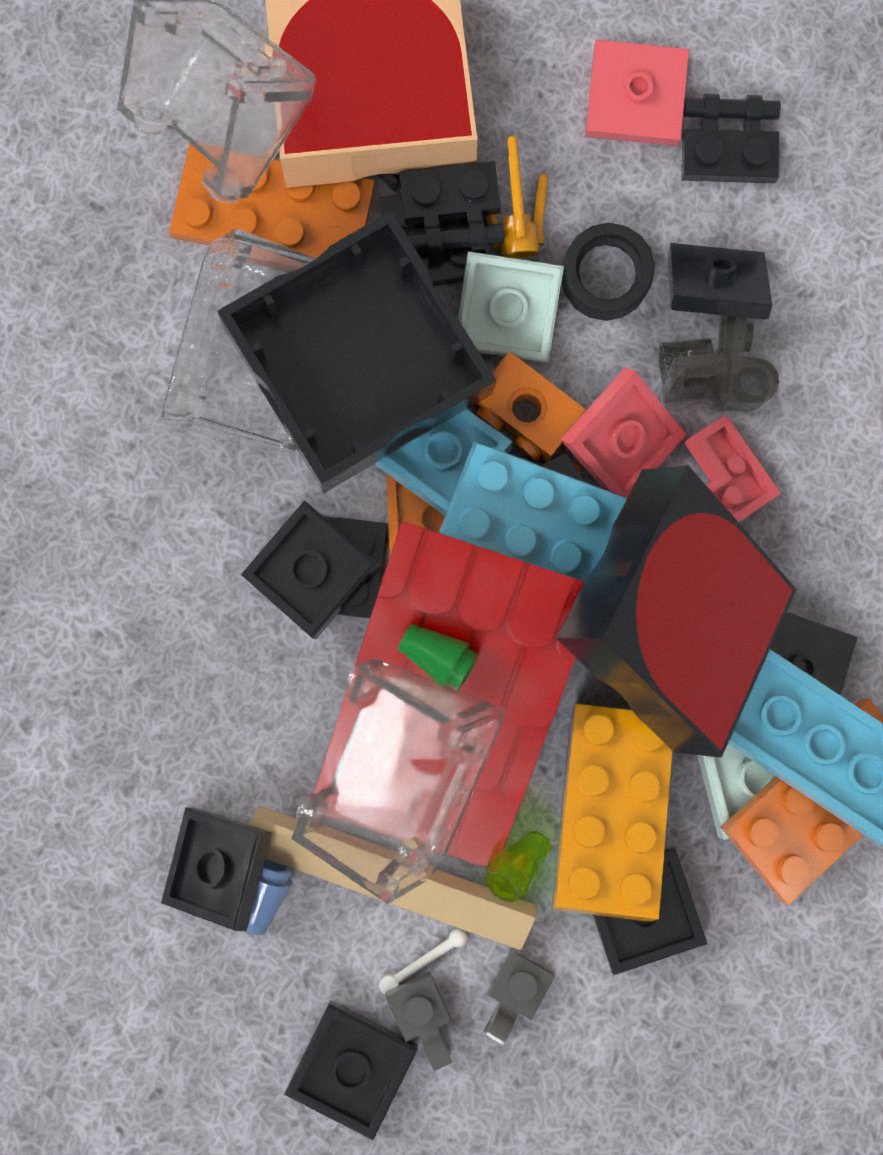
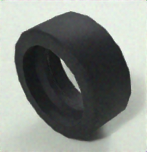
M614 223L591 226L577 235L566 251L563 262L562 285L564 294L572 306L585 316L603 321L623 318L639 307L652 285L655 270L652 251L643 237L627 226ZM604 245L617 247L627 253L634 263L636 272L634 283L629 291L619 298L609 300L597 298L589 293L581 283L579 274L580 263L586 253L595 247Z

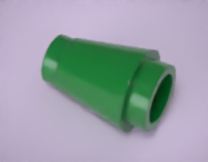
M413 623L407 629L397 649L445 689L449 685L458 691L465 683L479 654L469 649L470 643L424 627L420 628Z

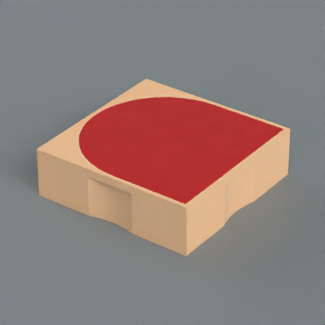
M265 0L280 161L286 188L351 182L378 174H399L402 171L477 163L478 139L460 0Z

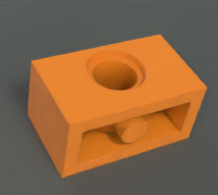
M509 351L492 372L497 380L492 395L473 405L478 410L475 415L495 430L499 431L502 428L516 439L513 446L528 459L536 462L540 457L545 462H549L563 445L560 439L584 414L586 409ZM527 401L536 406L539 417L533 422H521L514 416L512 408L519 402Z

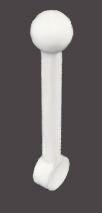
M459 928L453 929L450 932L449 939L395 975H384L379 983L381 992L385 994V991L398 986L399 983L453 947L465 946L468 941L467 932Z

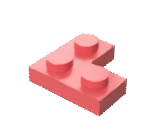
M727 415L708 425L684 442L711 481L706 486L738 522L781 494Z

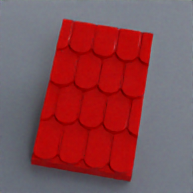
M402 521L309 809L465 860L471 864L496 870L550 724L555 716L572 666L576 661V657L556 639V636L584 581ZM412 623L420 628L424 627L470 643L469 649L479 654L472 671L459 691L449 685L444 689L409 660L405 654L397 650L404 634Z

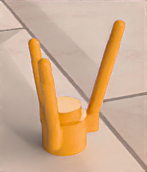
M511 135L508 137V158L513 215L502 219L505 242L492 244V249H501L502 257L527 259L537 256L539 254V245L545 244L543 222L548 177L546 174H541L538 178L533 222H531V215L524 214L518 141L516 136ZM495 215L484 216L487 225L498 224Z

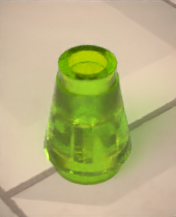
M529 831L521 839L488 862V871L484 875V880L489 890L496 897L506 902H514L517 898L525 897L542 868L547 855L551 852L552 848L549 840L540 832Z

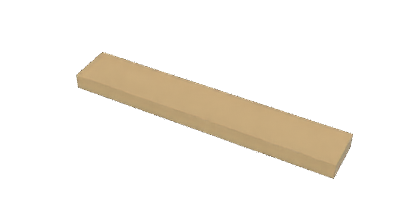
M259 805L253 816L251 826L271 832L265 856L267 860L289 866L292 869L518 950H522L535 921L538 905Z

